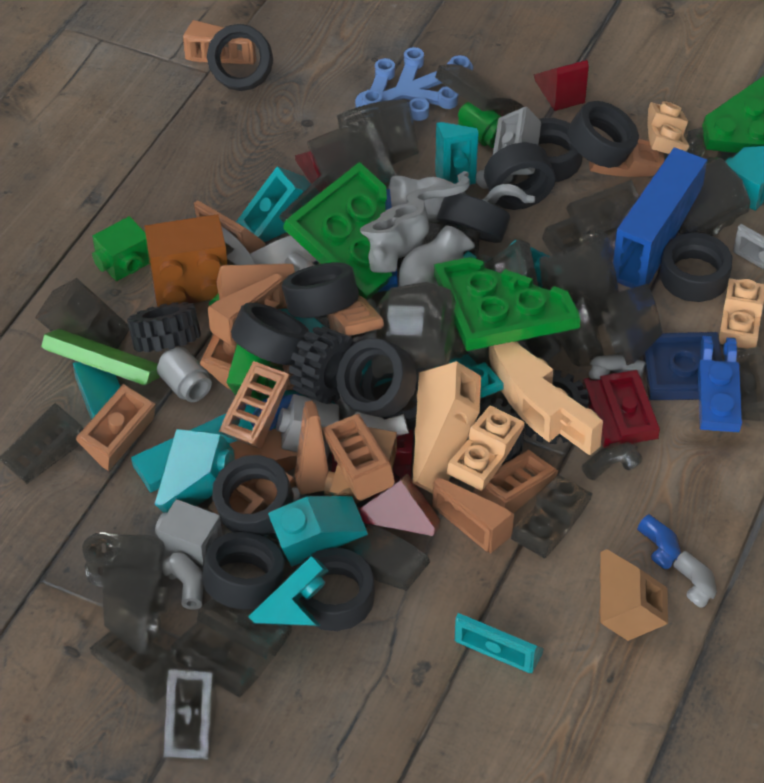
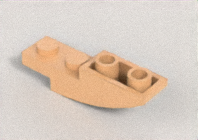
M517 341L489 347V360L492 371L504 383V389L501 390L517 414L536 433L548 442L561 434L588 455H591L601 446L603 420L593 410L583 407L569 397L563 389L552 385L553 368L545 360L535 357L521 347Z

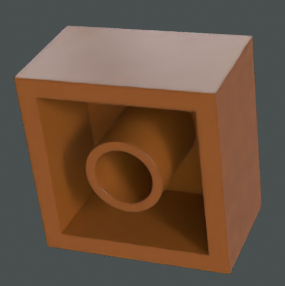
M219 214L144 225L157 307H160L162 304L171 305L179 302V304L188 302L189 304L212 300L218 293L216 281L221 266L227 265L226 245Z

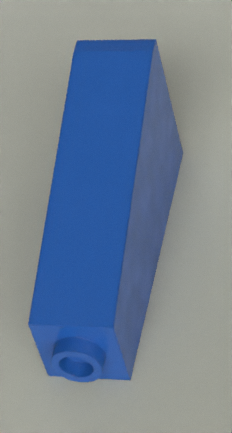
M675 147L672 149L617 229L611 273L612 281L645 293L662 262L663 249L677 235L703 187L707 159Z

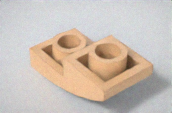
M663 101L661 105L653 102L650 103L648 108V137L651 149L670 154L675 147L687 152L689 144L684 137V132L688 120L683 111H681L682 108L667 101Z
M729 278L719 333L720 344L724 345L726 338H736L737 347L756 350L764 304V284L756 283L750 279L736 280Z
M490 405L470 428L469 439L449 461L447 474L483 491L508 456L521 434L525 422Z

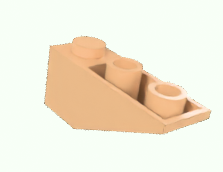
M457 361L419 372L412 483L432 494L433 482L440 477L449 481L451 476L447 474L448 463L466 443L470 428L475 423L480 411L481 376Z

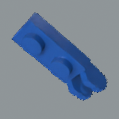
M702 336L701 357L698 366L700 430L740 433L742 414L739 362H736V338H726L723 347L724 361L712 360L714 346L712 336Z

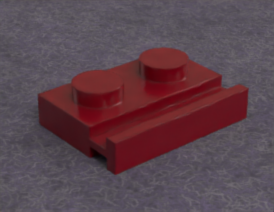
M638 370L600 376V380L590 381L589 378L583 379V390L587 389L588 407L603 420L601 436L603 448H609V444L617 442L620 445L659 439L660 427Z

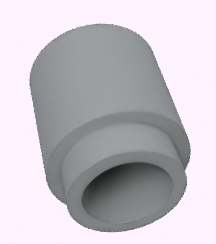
M185 347L168 349L161 355L157 365V373L180 399L187 400L188 402H197L208 394L212 385L209 373Z

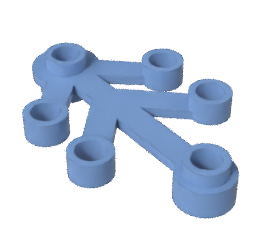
M408 48L404 52L405 66L397 86L385 91L388 80L393 79L395 76V63L390 59H380L375 63L376 77L371 89L360 93L356 97L355 107L360 116L369 121L379 120L386 113L408 116L416 121L425 120L429 116V103L439 105L444 109H452L458 105L459 96L458 90L451 86L442 87L438 92L426 89L446 81L454 86L468 85L473 79V65L467 57L458 55L451 58L446 68L415 79L418 69L424 65V52L420 48ZM400 99L411 100L409 104L397 102Z

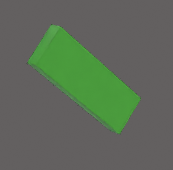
M62 329L44 334L41 345L44 350L142 385H147L160 378L157 373L158 363Z

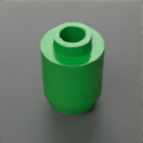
M476 99L472 102H466L458 112V125L477 128L478 142L483 146L488 145L494 148L498 119L502 116L480 99Z

